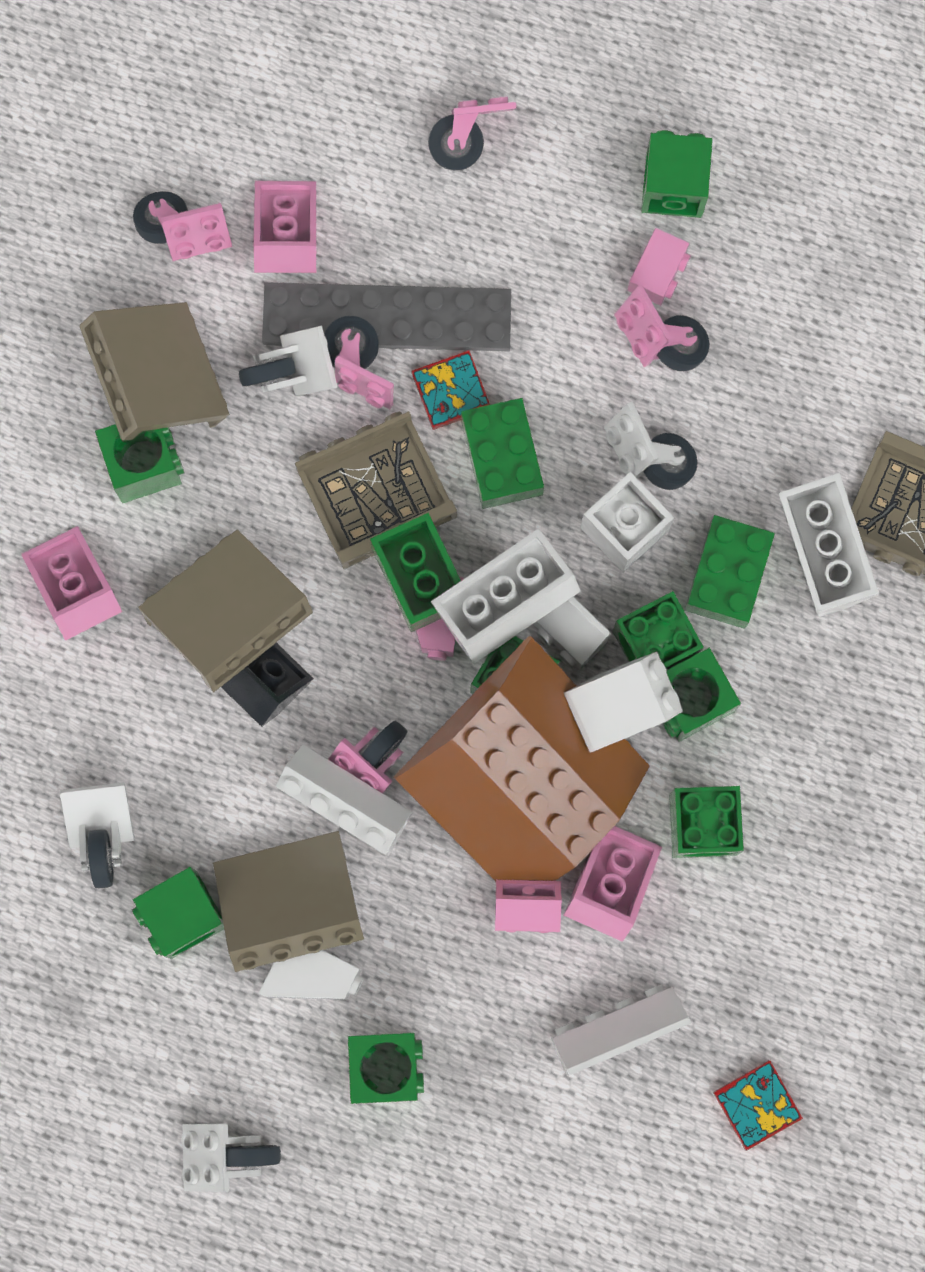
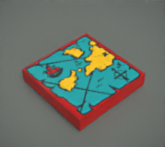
M470 350L411 371L432 430L460 421L461 411L490 405Z
M770 1060L713 1092L745 1151L803 1119Z

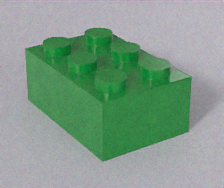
M523 398L461 411V423L482 509L543 496L544 484Z
M429 512L370 538L371 549L410 632H414L442 619L431 601L458 584L461 580Z
M714 515L708 528L684 611L745 629L752 615L775 533Z

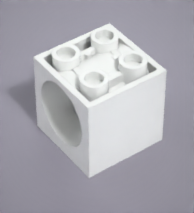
M630 472L583 514L580 528L624 573L669 532L674 517Z

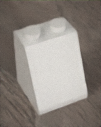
M657 652L599 673L564 692L589 752L596 751L664 723L683 712L679 697L666 674V668Z
M321 950L317 953L290 958L286 961L274 962L258 994L268 998L348 1000L350 994L356 997L364 979L359 976L362 970Z

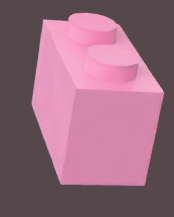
M655 228L630 279L627 291L632 293L638 286L642 285L651 302L660 306L665 297L671 299L678 282L674 281L678 270L684 272L691 255L687 254L689 243Z
M496 880L495 931L560 932L561 881Z

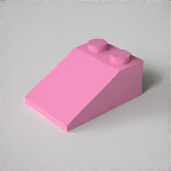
M255 181L254 273H316V181Z
M78 526L21 554L65 641L122 612L112 589Z
M614 826L590 851L573 889L564 916L623 942L635 923L662 847Z

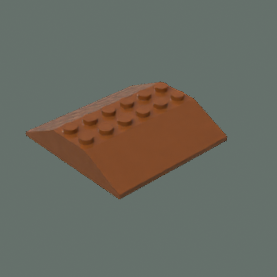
M528 636L393 777L495 882L496 880L556 881L574 869L620 821L650 767L626 739L589 752L564 695V692L576 687V685L531 636Z

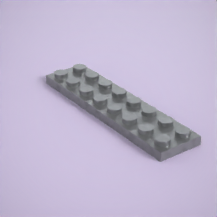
M264 282L263 345L282 346L281 335L322 326L325 333L328 326L336 319L344 316H357L365 319L374 327L379 339V348L510 352L511 289ZM350 334V336L347 337L348 340H353L355 334ZM361 338L359 343L360 348L363 347V342ZM340 339L338 346L342 347L343 344Z

